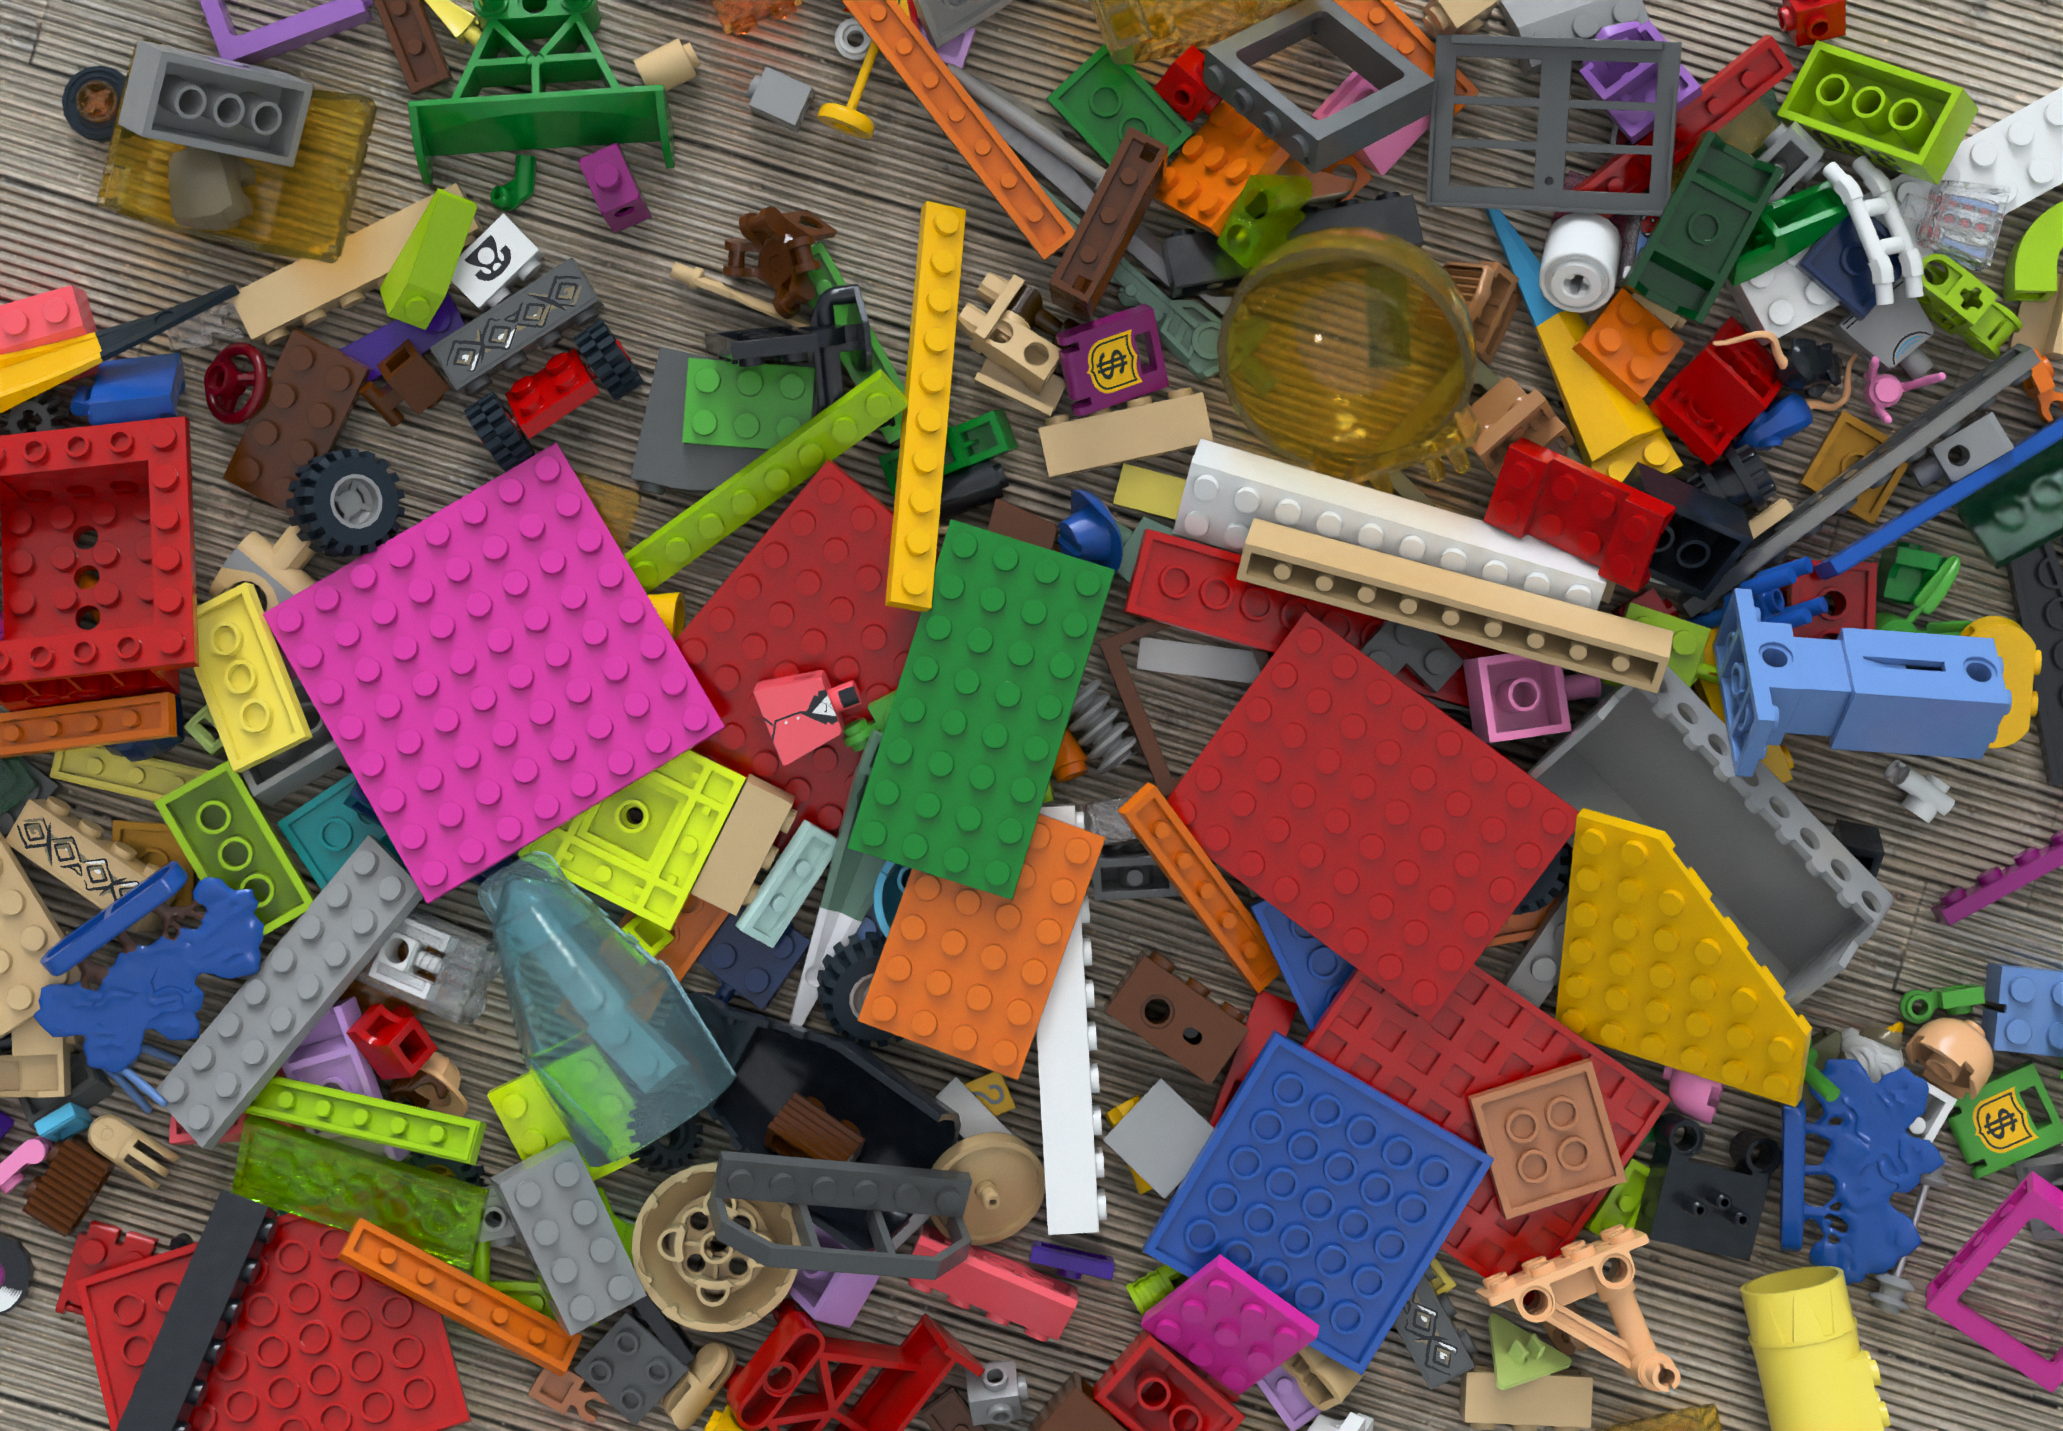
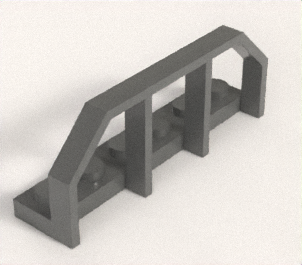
M720 1151L708 1202V1210L716 1239L766 1267L936 1280L967 1259L972 1242L963 1220L972 1185L969 1172ZM723 1198L792 1203L791 1215L801 1246L773 1244L730 1220ZM807 1205L867 1210L865 1221L876 1252L820 1247ZM881 1211L947 1216L946 1227L953 1245L935 1256L898 1254L895 1251Z

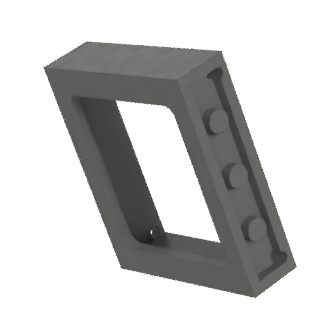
M1304 0L1206 48L1203 83L1211 91L1219 95L1237 113L1248 119L1266 137L1271 138L1288 152L1294 160L1299 161L1313 174L1430 114L1435 83L1433 78L1333 0ZM1311 36L1379 91L1324 119L1316 120L1307 115L1249 66Z

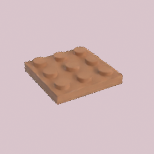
M1590 1059L1577 1061L1467 1096L1483 1151L1494 1158L1489 1171L1502 1215L1506 1220L1627 1182L1593 1063Z

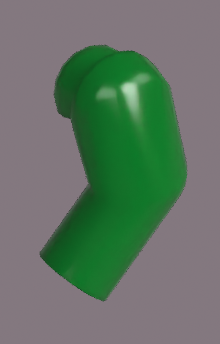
M516 155L514 178L501 187L495 186L491 191L490 199L495 207L502 211L515 210L532 197L535 191L537 157Z

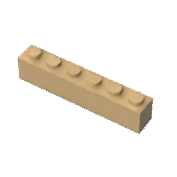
M457 183L443 189L468 199L464 190ZM434 194L239 289L240 293L231 299L251 340L259 344L266 342L267 346L278 344L290 337L288 331L302 324L305 328L317 325L328 318L326 312L340 305L342 309H348L363 302L366 299L365 293L377 287L380 288ZM476 214L474 215L461 253L484 233Z

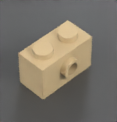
M1429 0L1423 11L1426 15L1423 21L1435 39L1436 34L1473 35L1484 26L1482 21L1489 17L1499 0Z

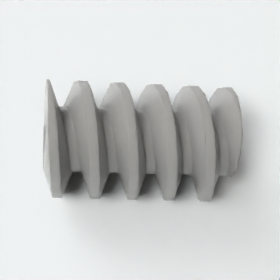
M1096 679L1078 691L1070 717L1075 716L1076 719L1069 727V730L1071 732L1085 731L1078 744L1080 747L1090 744L1094 745L1087 758L1089 761L1102 758L1103 762L1096 770L1097 774L1100 775L1120 765L1139 751H1131L1138 741L1135 735L1122 737L1129 726L1126 721L1113 723V720L1120 712L1117 707L1103 708L1111 698L1108 693L1094 694L1102 684L1099 679Z

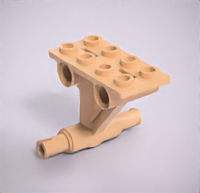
M1618 1224L1599 1233L1601 1239L1586 1244L1584 1240H1579L1560 1249L1562 1255L1547 1260L1545 1256H1540L1526 1261L1521 1265L1523 1268L1521 1272L1511 1276H1507L1506 1272L1489 1276L1482 1280L1484 1287L1475 1290L1478 1299L1490 1307L1504 1302L1510 1310L1524 1319L1535 1323L1547 1321L1612 1358L1620 1364L1625 1375L1636 1382L1637 1387H1645L1656 1392H1669V1387L1674 1390L1680 1383V1372L1675 1367L1671 1358L1656 1349L1633 1292L1636 1289L1633 1281L1635 1267L1629 1251L1650 1242L1646 1233L1631 1227L1625 1228L1623 1224ZM1611 1258L1612 1267L1608 1273L1603 1275V1265ZM1534 1290V1300L1527 1307H1523L1524 1296L1529 1291ZM1598 1293L1600 1301L1607 1304L1620 1338L1564 1306Z

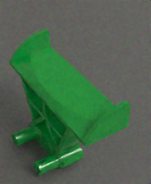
M474 0V10L483 33L452 97L449 99L408 101L414 152L424 185L433 184V156L609 145L615 143L661 141L666 169L675 168L674 125L664 85L619 86L591 34L599 27L601 22L597 0ZM537 9H544L539 13H531ZM551 38L539 51L537 57H534L519 41ZM581 44L583 45L586 51L583 53H574ZM500 50L509 56L507 58H497ZM602 80L606 87L602 89L546 92L547 83ZM532 84V93L479 96L481 89L486 87Z

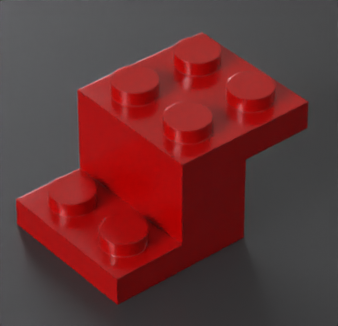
M1732 316L1718 328L1710 340L1674 373L1648 406L1662 425L1670 428L1685 443L1687 449L1694 456L1701 458L1708 466L1720 457L1731 440L1768 407L1783 386L1774 372L1773 355L1755 338L1724 346L1712 344L1713 341L1726 340L1749 333Z

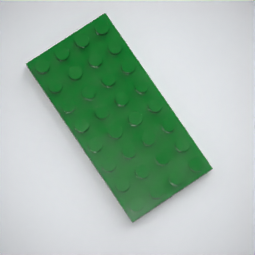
M950 520L935 567L932 608L928 612H921L847 848L1013 900L1114 578V569L956 520Z

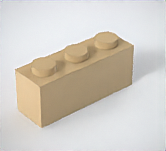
M749 774L690 894L735 916L741 905L747 907L754 900L760 887L759 884L754 882L760 868L768 871L779 848L772 845L779 831L787 834L798 811L791 808L795 796Z
M1475 1364L1474 1368L1461 1374L1459 1414L1464 1422L1470 1423L1471 1428L1479 1430L1495 1429V1424H1511L1512 1429L1516 1431H1537V1426H1554V1431H1579V1428H1591L1593 1376L1587 1369L1567 1368L1506 1390H1500L1496 1386L1494 1365Z

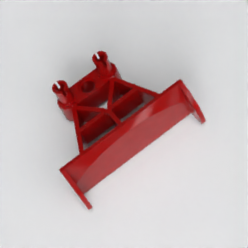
M783 1299L778 1304L782 1311L780 1312L776 1307L773 1309V1316L778 1325L745 1368L736 1365L733 1374L724 1384V1387L727 1389L726 1400L737 1423L748 1431H757L766 1425L770 1431H780L778 1426L793 1424L788 1431H822L832 1417L840 1422L834 1431H904L956 1362L978 1377H981L985 1369L952 1334L926 1313L901 1345L894 1346L823 1336L813 1318L808 1313L800 1311L798 1304L794 1300ZM828 1361L840 1362L830 1375ZM783 1366L778 1373L769 1375L770 1371L774 1368ZM813 1367L819 1393L790 1397ZM870 1367H881V1371L853 1407L849 1408L844 1405L843 1402Z

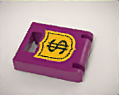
M1146 303L1056 334L1059 345L1067 346L1076 343L1077 348L1071 346L1058 351L1068 397L1073 401H1077L1071 405L1075 416H1084L1169 387L1154 309ZM1143 333L1150 364H1140L1135 335Z

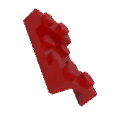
M1521 437L1508 447L1483 521L1520 539L1529 534L1600 567L1598 575L1637 593L1650 580L1651 572L1649 565L1659 538L1672 519L1677 507Z

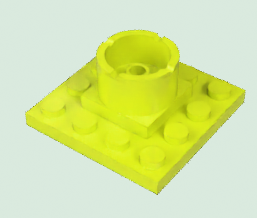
M690 749L519 850L517 855L671 931L747 777ZM635 807L639 808L643 813V819L640 823L633 822L630 817V813Z

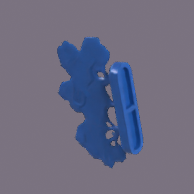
M1828 1059L1825 1062V1069L1820 1072L1840 1089V1095L1835 1101L1828 1102L1809 1085L1811 1094L1822 1104L1824 1112L1815 1123H1806V1107L1803 1098H1801L1796 1107L1782 1103L1781 1252H1799L1803 1246V1223L1808 1219H1812L1818 1224L1824 1236L1820 1241L1814 1243L1810 1250V1263L1813 1266L1841 1268L1844 1271L1846 1285L1849 1286L1852 1283H1861L1868 1273H1886L1889 1269L1896 1266L1899 1258L1908 1256L1921 1245V1238L1912 1220L1904 1213L1898 1212L1889 1203L1890 1196L1894 1192H1911L1920 1183L1922 1174L1934 1172L1945 1161L1930 1140L1911 1137L1906 1131L1916 1118L1925 1113L1929 1087L1923 1078L1915 1077L1912 1071L1901 1067L1897 1071L1882 1076L1878 1083H1873L1858 1060ZM1833 1117H1840L1843 1120L1840 1125H1828ZM1814 1133L1830 1140L1831 1147L1826 1152L1824 1161L1820 1165L1805 1164L1806 1134ZM1805 1175H1827L1833 1180L1835 1193L1827 1204L1817 1207L1804 1202ZM1842 1203L1839 1211L1830 1209L1832 1204ZM1825 1216H1838L1847 1223L1848 1230L1842 1233L1830 1227L1832 1219H1825ZM1828 1235H1835L1840 1239L1839 1243L1833 1244L1829 1242Z

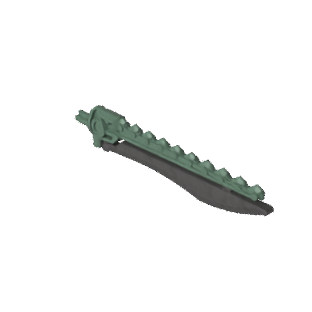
M971 75L1070 144L1062 131L1037 111L1004 90ZM915 97L918 106L920 108H924L922 104L919 102V100ZM971 97L1010 148L1085 214L1096 192L1094 190L1096 183ZM1038 182L1076 231L1081 219ZM1139 224L1126 252L1170 290L1162 254L1164 244L1143 225ZM1122 257L1109 282L1118 283L1121 286L1120 293L1117 294L1121 305L1136 307L1146 303L1154 309L1160 342L1200 381L1208 380L1219 374L1226 375L1231 371L1259 400L1277 382L1248 354L1250 349L1261 339L1262 333L1270 328L1268 322L1253 314L1242 316L1241 304L1221 290L1186 297L1199 298L1221 317L1225 316V320L1219 319L1196 300H1171Z

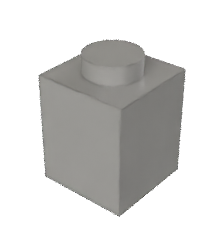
M766 66L762 76L757 74L754 76L748 88L746 98L751 99L749 106L753 113L798 133L815 93L813 87Z

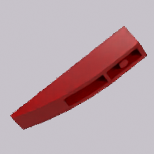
M1263 990L1256 994L1245 1021L1249 1031L1232 1054L1207 1117V1121L1214 1128L1273 1030L1287 1037L1297 1009L1296 1003Z

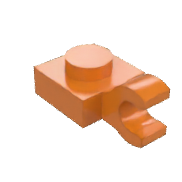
M2036 349L2034 352L2041 362L2031 368L2033 373L2021 384L2027 397L2033 398L2036 404L2037 416L2045 424L2054 420L2049 411L2052 402L2059 404L2063 412V393L2055 392L2052 389L2056 387L2052 380L2055 376L2054 369L2048 358L2040 355L2038 349Z

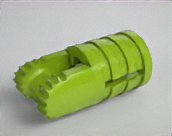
M1163 1264L1157 1267L1156 1270L1148 1272L1144 1277H1139L1135 1282H1130L1125 1286L1143 1317L1144 1313L1178 1288L1189 1277Z

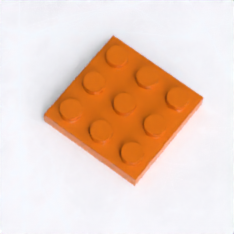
M1224 100L1213 109L1208 120L1194 136L1184 143L1180 153L1169 164L1153 200L1221 238L1289 158L1290 154L1271 138L1266 137L1259 128L1243 115L1237 113Z

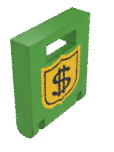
M2031 1060L1990 1077L1975 1099L1970 1100V1094L1968 1093L1962 1099L1955 1098L1957 1101L1953 1108L1959 1106L1960 1110L1948 1115L1946 1118V1122L1965 1162L1971 1164L1981 1159L1985 1161L1970 1169L1974 1179L1987 1176L2063 1142V1124ZM2033 1087L2049 1120L2045 1119L2034 1124L2019 1092Z

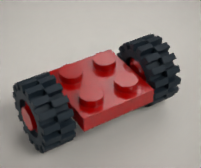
M602 319L573 337L588 364L585 365L581 356L573 348L567 353L563 352L553 356L547 362L546 367L532 376L520 378L512 385L511 390L505 393V396L513 414L506 409L503 402L493 391L464 410L476 434L505 472L535 455L533 447L526 439L527 437L531 439L600 393L594 382L595 379H600L615 401L644 383L628 353Z

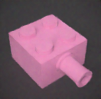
M1510 653L1463 660L1473 733L1486 743L1572 731L1567 701L1589 697L1596 698L1600 697L1601 682L1598 677L1583 673L1564 676L1563 668Z

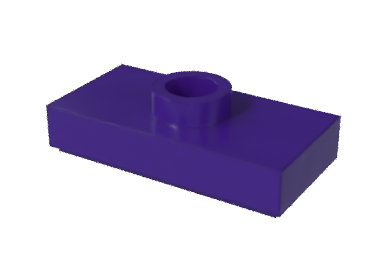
M1038 1240L1032 1242L1029 1262L1057 1268L1056 1274L1071 1279H1081L1082 1274L1112 1280L1115 1262L1111 1256Z

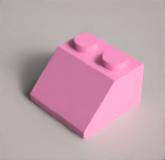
M1353 71L1312 116L1316 120L1324 119L1379 90L1356 71ZM1431 109L1430 114L1352 155L1359 162L1383 176L1430 127Z

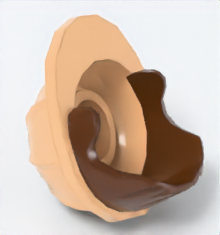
M434 1052L413 1077L393 1079L388 1091V1097L393 1102L405 1096L412 1101L414 1107L426 1109L428 1107L436 1112L463 1117L469 1109L467 1100L459 1091L461 1078L458 1068L450 1061L449 1057H445L439 1052Z

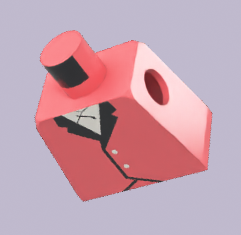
M824 670L758 682L753 691L783 766L792 763L843 733L846 724L841 712L862 704L861 696L854 680L831 688Z

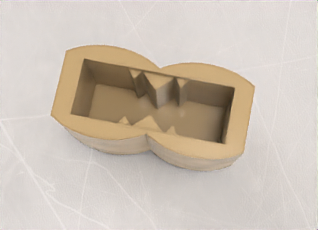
M1309 1345L1281 1364L1284 1370L1297 1379L1299 1388L1305 1397L1322 1412L1341 1404L1365 1374V1371L1362 1375L1356 1373Z

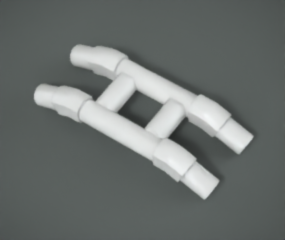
M1866 156L1857 158L1853 162L1852 168L1864 180V185L1870 190L1873 199L1863 201L1864 195L1858 183L1850 175H1847L1836 162L1829 163L1823 169L1822 174L1834 186V191L1841 197L1843 205H1846L1870 262L1868 265L1872 272V282L1875 284L1876 304L1888 305L1894 303L1892 284L1894 282V271L1888 255L1896 253L1899 254L1898 259L1901 264L1902 277H1904L1906 298L1924 296L1922 275L1924 274L1923 260L1918 248H1915L1893 196L1892 191L1894 190L1888 177L1879 168H1876ZM1882 214L1891 237L1879 240L1870 217Z

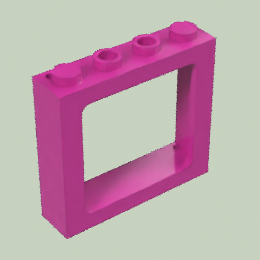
M2031 1171L1926 1286V1308L2053 1393L2063 1382V1346L2047 1361L1958 1300L1959 1296L2029 1220L2038 1218L2063 1234V1191Z

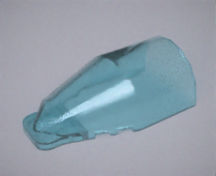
M543 851L527 853L492 873L482 882L478 890V899L492 922L491 929L522 1060L589 1167H600L618 1161L644 1148L696 1115L721 1095L733 1082L737 1075L671 968L661 959L657 961L638 944L639 941L630 933L627 935L608 919V914L566 878L557 861L551 855Z

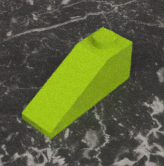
M437 189L379 288L389 317L426 330L446 297L477 209L475 202L445 190Z

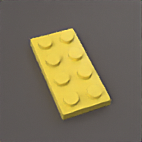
M247 582L197 606L199 667H193L233 772L242 773L313 738L273 633L263 616L264 610L254 584Z

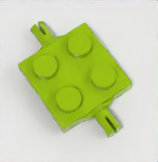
M1628 601L1623 618L1674 631L1668 666L1689 688L1697 681V678L1719 686L1718 677L1709 674V672L1717 674L1716 666L1703 662L1704 648L1711 631L1710 628ZM1602 678L1600 680L1602 683L1614 687L1619 684Z

